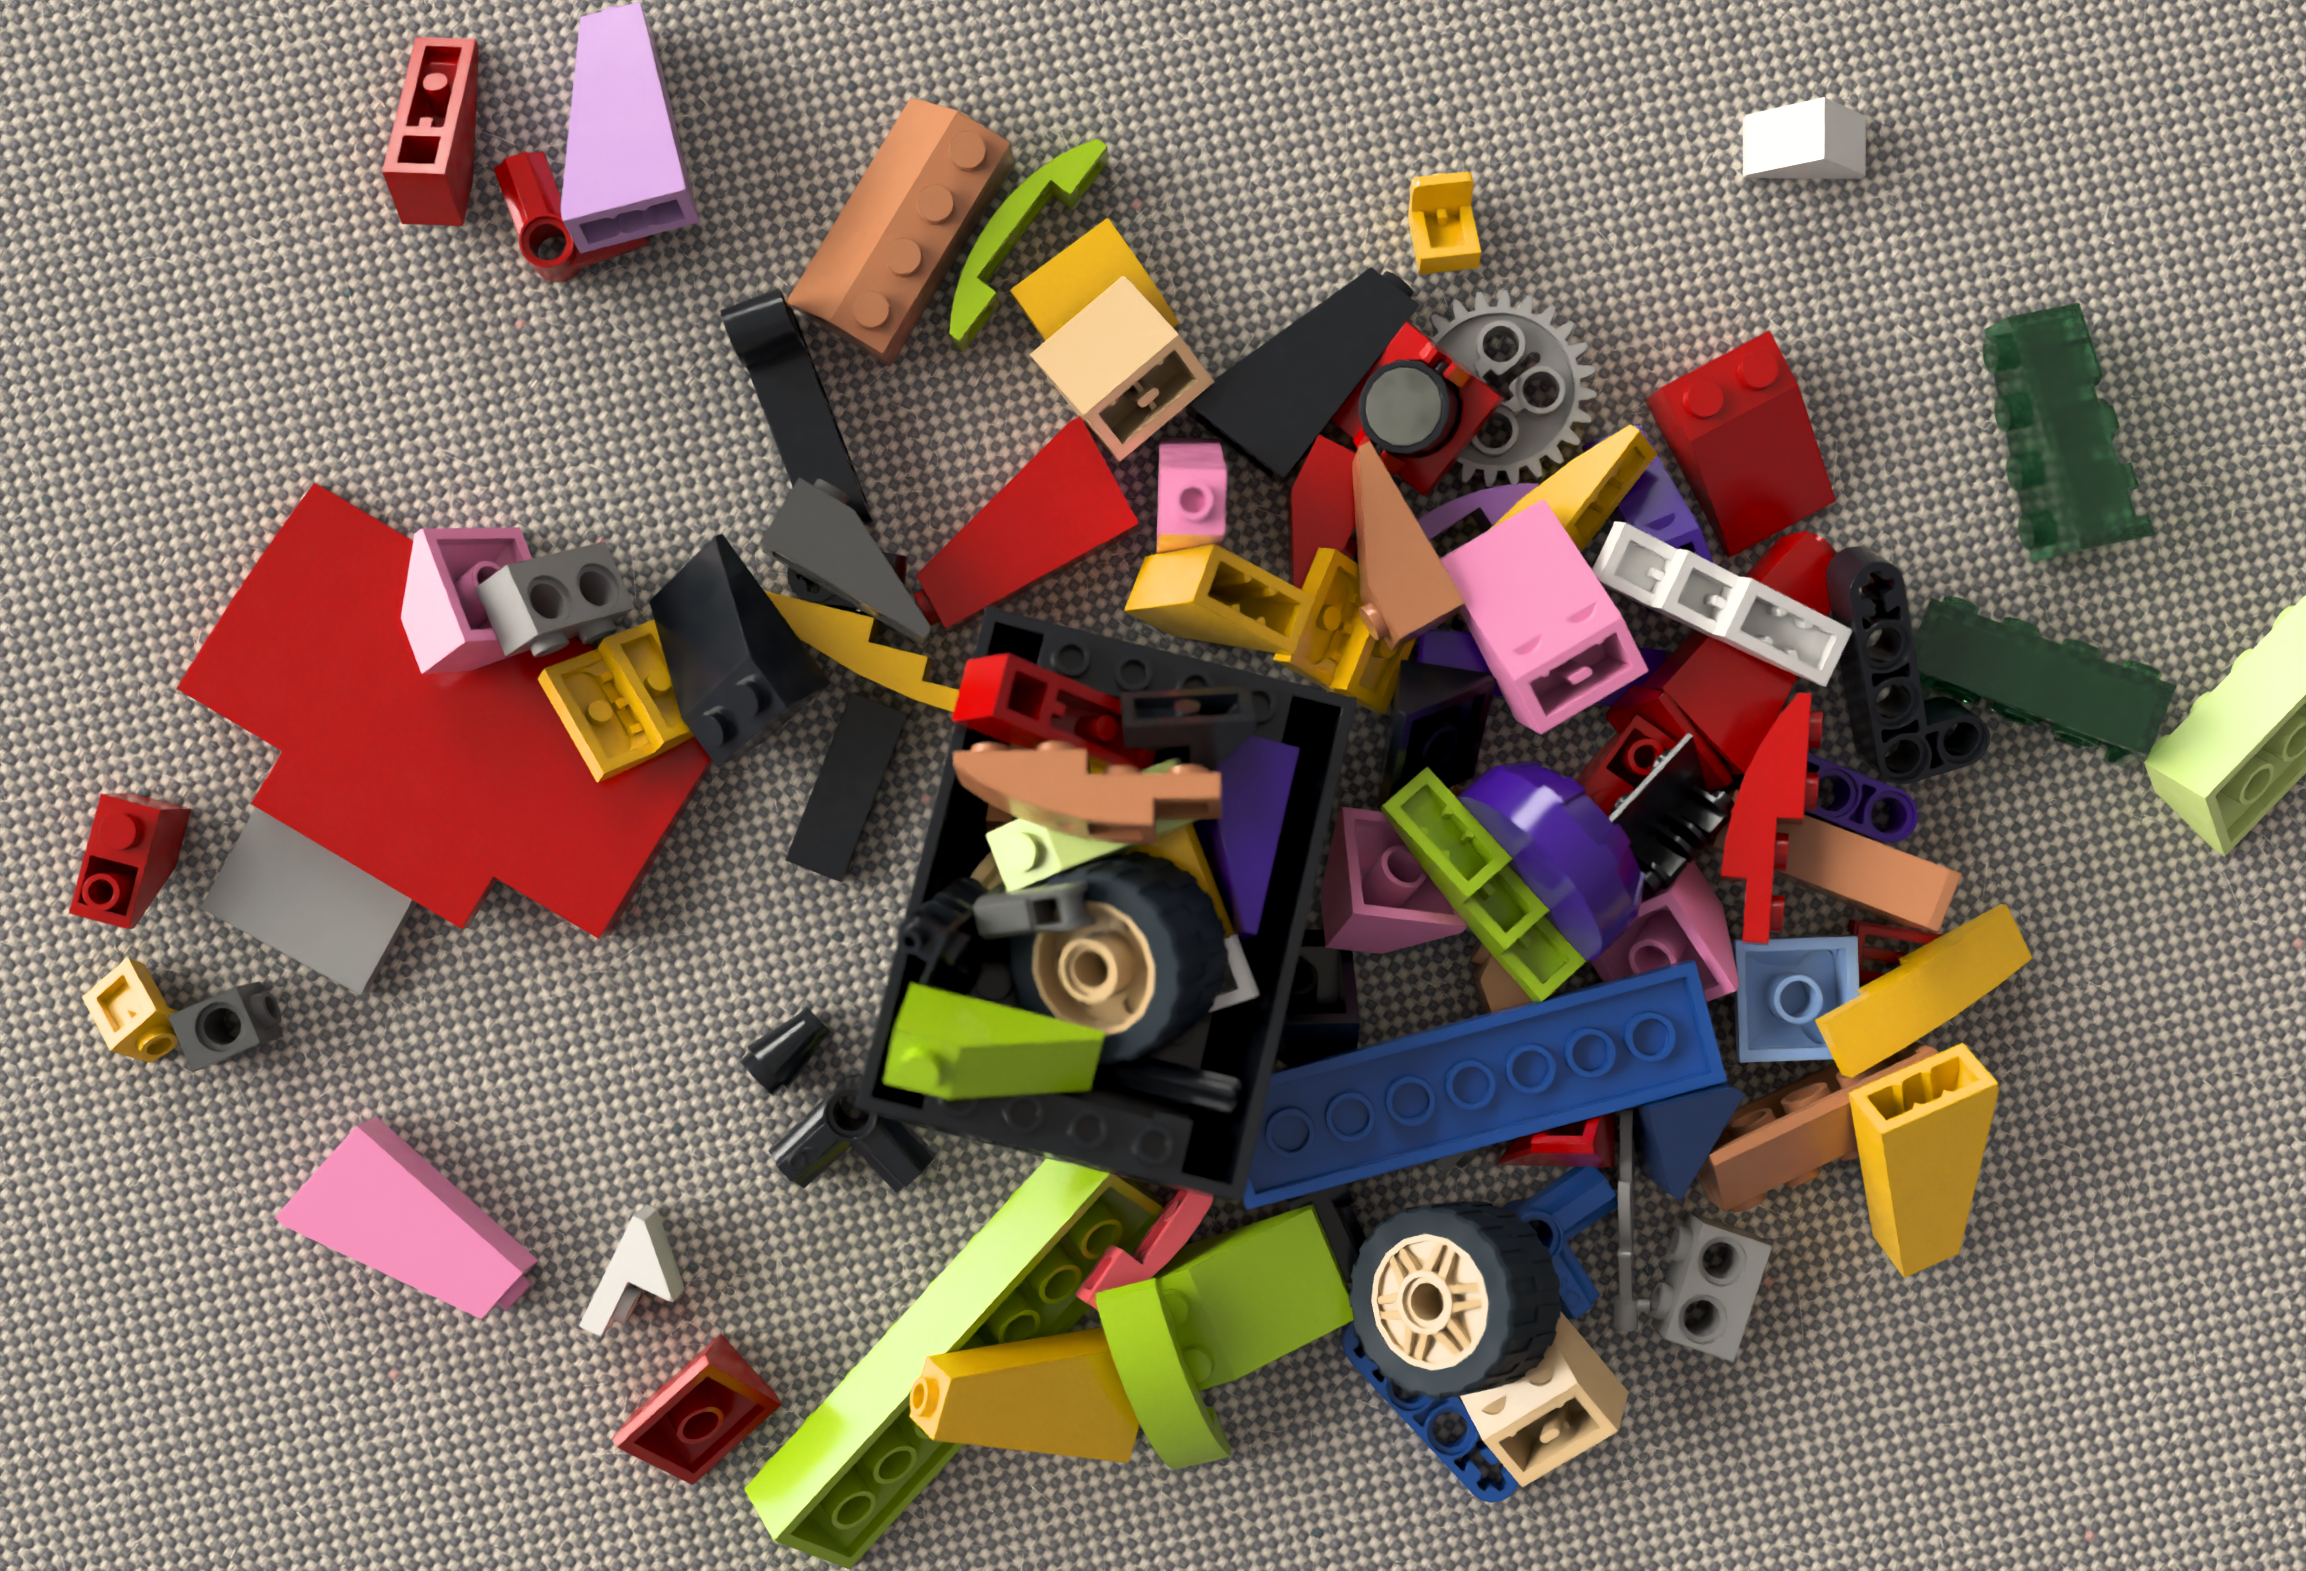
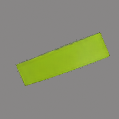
M1428 767L1380 808L1412 855L1450 905L1532 1001L1543 1002L1586 962L1544 916L1549 909L1507 865L1513 858Z

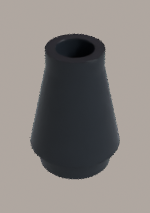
M806 1006L798 1015L749 1044L747 1048L750 1052L740 1060V1063L774 1096L784 1086L788 1090L790 1089L821 1042L831 1031Z

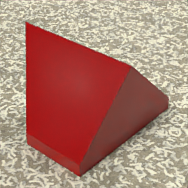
M1615 1112L1514 1138L1496 1165L1614 1167Z

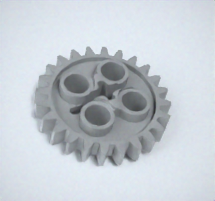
M1508 290L1502 291L1497 307H1489L1483 293L1478 292L1473 311L1467 312L1458 300L1452 302L1453 320L1450 323L1437 314L1431 316V325L1436 335L1434 338L1428 337L1485 383L1487 380H1490L1493 384L1499 385L1531 354H1536L1540 358V361L1534 367L1528 369L1511 382L1506 395L1508 401L1505 403L1502 401L1488 419L1501 421L1507 426L1510 431V440L1507 444L1500 448H1489L1480 443L1477 435H1475L1447 471L1449 472L1455 465L1461 467L1462 486L1466 487L1475 472L1483 474L1485 489L1492 488L1496 476L1502 474L1505 475L1509 485L1518 484L1519 471L1524 469L1537 482L1542 478L1540 461L1545 459L1557 468L1563 464L1564 460L1558 449L1559 444L1572 449H1577L1581 440L1570 427H1589L1592 417L1578 408L1579 405L1595 402L1597 398L1596 391L1581 387L1582 382L1589 380L1595 375V366L1577 365V360L1587 352L1589 346L1587 342L1569 346L1566 340L1571 335L1575 324L1571 321L1555 329L1551 325L1556 309L1553 305L1545 309L1539 316L1533 314L1532 295L1528 294L1522 301L1519 309L1512 308L1510 305ZM1492 336H1507L1516 345L1517 353L1508 361H1493L1484 352L1483 344ZM1534 380L1547 381L1556 391L1557 399L1548 407H1534L1526 401L1523 395V388Z

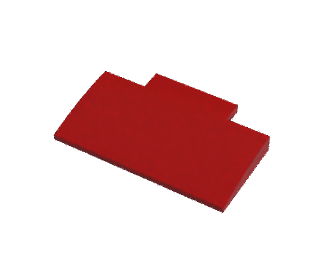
M313 483L244 580L176 688L282 751L252 800L251 805L461 929L470 927L496 881L500 880L596 938L600 939L610 936L713 764L712 759L696 737L693 736L654 758L597 783L538 681V677L544 668L596 649L589 644H583L577 637L568 639L569 644L566 647L538 658H534L532 651L528 650L470 671L422 674L401 620L414 540L325 487Z

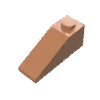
M1368 441L1359 446L1352 463L1360 599L1364 606L1359 608V612L1371 636L1376 641L1384 638L1390 650L1393 651L1456 616L1465 604V601L1373 445Z

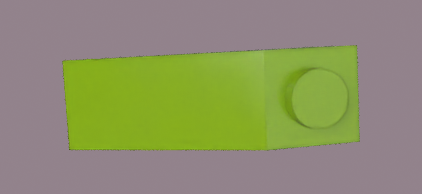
M911 983L894 1029L883 1083L946 1099L1088 1091L1091 1089L1105 1031Z

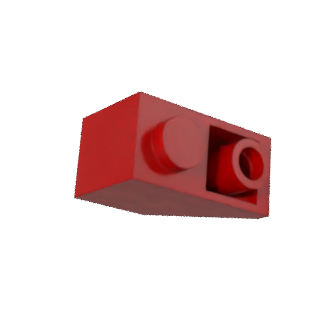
M1634 714L1586 764L1575 781L1586 789L1585 795L1609 818L1611 810L1618 799L1626 793H1632L1650 774L1656 759L1664 751L1673 749L1678 743L1639 715Z
M134 793L100 794L68 914L125 929H134L176 868L191 808Z

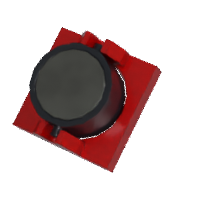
M1405 322L1333 417L1332 421L1354 438L1352 441L1357 448L1370 441L1387 471L1400 476L1423 496H1428L1501 404L1504 397L1413 324ZM1460 397H1461V400H1462L1461 422H1460L1458 428H1456L1457 425H1458V423H1459V421H1460V411H1461V401H1460Z

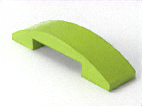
M1097 138L1078 145L1038 169L1008 196L981 232L962 270L951 311L949 334L954 346L963 353L1000 306L997 293L987 286L986 283L1052 196L1071 210L1076 206L1108 163V148L1101 140Z
M1152 1278L1097 1292V1308L1121 1382L1144 1433L1163 1462L1171 1469L1177 1470L1232 1457L1231 1446L1213 1407L1206 1408L1177 1344L1175 1320L1157 1279Z

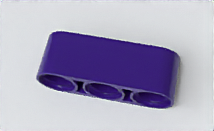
M1808 753L1806 772L1819 773V780L1824 777L1828 778L1833 783L1836 793L1834 801L1829 807L1824 809L1817 803L1816 810L1804 809V815L1876 842H1899L1912 834L1917 826L1918 810L1910 795L1900 789ZM1735 774L1736 782L1740 787L1745 774ZM1879 800L1886 802L1891 813L1890 822L1881 831L1876 829L1871 819L1872 808Z

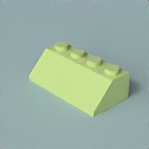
M2306 595L2295 606L2291 605L2280 613L2274 622L2272 630L2254 649L2245 650L2236 659L2231 673L2212 692L2208 691L2196 700L2189 716L2171 735H2164L2156 741L2144 762L2155 793L2216 852L2223 856H2226L2306 773Z

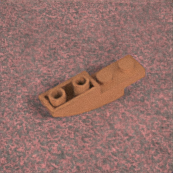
M1065 742L1042 743L1037 746V750H1011L1008 746L999 743H980L974 745L971 751L953 752V765L962 786L989 804L1019 819L1046 829L1085 839L1123 844L1156 845V820L1222 819L1221 773H1208L1206 768L1198 765H1179L1170 768L1168 773L1142 774L1140 769L1131 766H1112L1105 768L1102 774H1092L1087 749H1076L1074 745Z

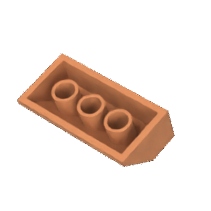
M910 98L788 298L791 307L891 367L1012 168L1014 160L1011 143L957 110Z
M1913 1042L1853 1078L1841 1075L1834 1062L1736 1108L1697 1173V1177L1708 1200L1723 1211L1731 1209L1732 1212H1742L1762 1203L1766 1198L1764 1193L1785 1183L1786 1186L1792 1187L1811 1181L1820 1174L1818 1167L1837 1158H1840L1841 1161L1859 1158L1848 1093L1938 1054L1937 1049Z

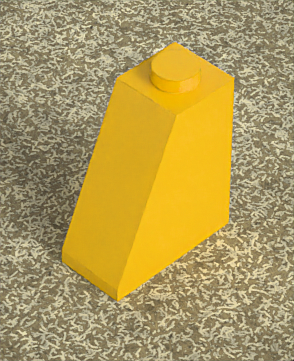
M1214 543L1145 556L1124 611L1174 637L1283 655H1295L1315 597Z

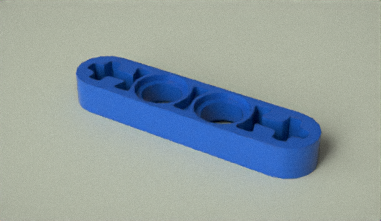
M1353 1321L1341 1327V1345L1349 1361L1474 1496L1482 1501L1494 1503L1503 1501L1513 1494L1518 1486V1482L1502 1463H1500L1499 1469L1503 1476L1499 1481L1494 1483L1492 1479L1487 1477L1479 1482L1482 1474L1476 1462L1468 1454L1474 1445H1476L1479 1453L1490 1464L1498 1463L1499 1459L1483 1440L1477 1442L1480 1434L1460 1396L1445 1399H1429L1428 1396L1422 1394L1408 1399L1399 1397L1394 1393L1392 1383L1381 1373L1377 1375L1374 1370L1379 1368L1374 1362L1369 1360L1363 1350L1364 1347L1359 1351L1355 1349L1359 1341L1355 1334ZM1446 1412L1459 1413L1466 1421L1465 1432L1461 1438L1448 1443L1437 1439L1433 1434V1426L1436 1419ZM1463 1456V1458H1462V1460H1461L1460 1462H1458V1461L1455 1460V1459L1460 1458V1457Z

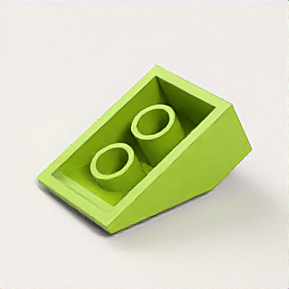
M1313 1204L1185 1245L1164 1267L1150 1278L1157 1279L1174 1317L1176 1341L1198 1391L1237 1380L1354 1320L1349 1301L1350 1290Z

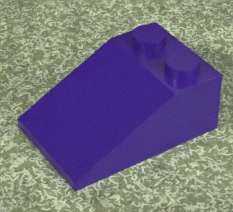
M1253 735L1211 772L1221 773L1222 819H1199L1192 823L1234 930L1233 934H1237L1240 943L1257 935L1299 752L1297 747Z

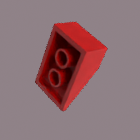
M1770 330L1668 383L1644 400L1727 558L1836 501L1799 385Z

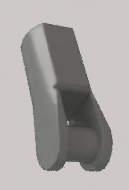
M1076 881L982 895L976 900L973 907L979 936L985 940L1036 933L1068 931L1095 924L1094 915H1087L1083 891L1089 889L1087 881ZM1053 897L1057 898L1060 918L1057 919L1054 918L1051 898Z

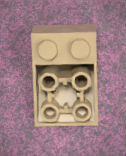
M1562 1312L1561 1317L1557 1321L1555 1329L1557 1334L1551 1346H1548L1544 1353V1359L1536 1368L1527 1371L1525 1377L1514 1383L1460 1396L1484 1443L1521 1487L1528 1485L1618 1432L1629 1393Z

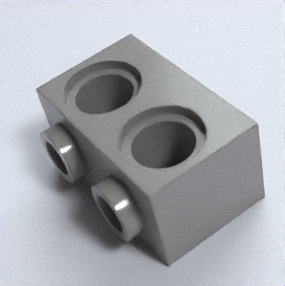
M605 541L508 564L475 588L505 656L531 650L534 658L542 657L566 647L569 644L568 639L580 636L583 644L598 641L616 632L617 628L614 622L635 608Z
M1688 1212L1684 1225H1677L1671 1235L1668 1245V1259L1672 1261L1665 1282H1658L1650 1298L1651 1312H1649V1316L1652 1317L1650 1325L1666 1340L1734 1362L1773 1246L1754 1233ZM1725 1242L1726 1256L1722 1263L1714 1268H1704L1703 1255L1706 1249L1714 1243ZM1706 1300L1707 1313L1705 1317L1696 1324H1684L1683 1317L1686 1308L1695 1301Z

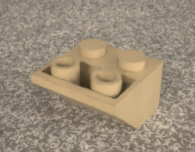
M1121 276L1029 354L1075 413L1081 416L1085 425L1099 443L1120 462L1215 382L1180 335L1125 276Z

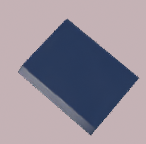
M1724 1082L1627 1108L1633 1109V1139H1635V1149L1641 1173L1668 1194L1681 1201L1745 1093Z

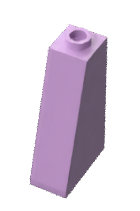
M640 2L625 6H612L601 12L580 17L560 209L563 223L580 253L700 222L655 37Z

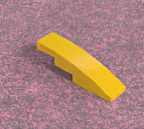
M1630 424L1574 458L1524 496L1490 529L1543 499L1546 500L1577 549L1582 552L1657 456V453L1642 432ZM1459 610V612L1457 613V615L1460 616L1461 618H1463V616H1462V614H1461V612H1460V610Z
M765 591L797 637L856 674L918 702L954 712L959 690L928 682L933 663L931 658L876 644L881 622L875 618Z
M2000 904L1899 959L1901 966L1858 988L1860 996L1815 1019V1022L1841 1075L1853 1078L1955 1017L1999 986L2033 957L2007 904Z

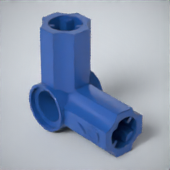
M1574 1167L1528 1199H1516L1502 1207L1517 1214V1218L1524 1223L1530 1220L1539 1221L1537 1237L1544 1246H1547L1553 1258L1551 1261L1555 1273H1558L1561 1286L1559 1288V1302L1562 1303L1561 1312L1568 1320L1576 1319L1591 1309L1594 1301L1600 1294L1566 1241L1618 1207L1617 1195L1597 1167Z

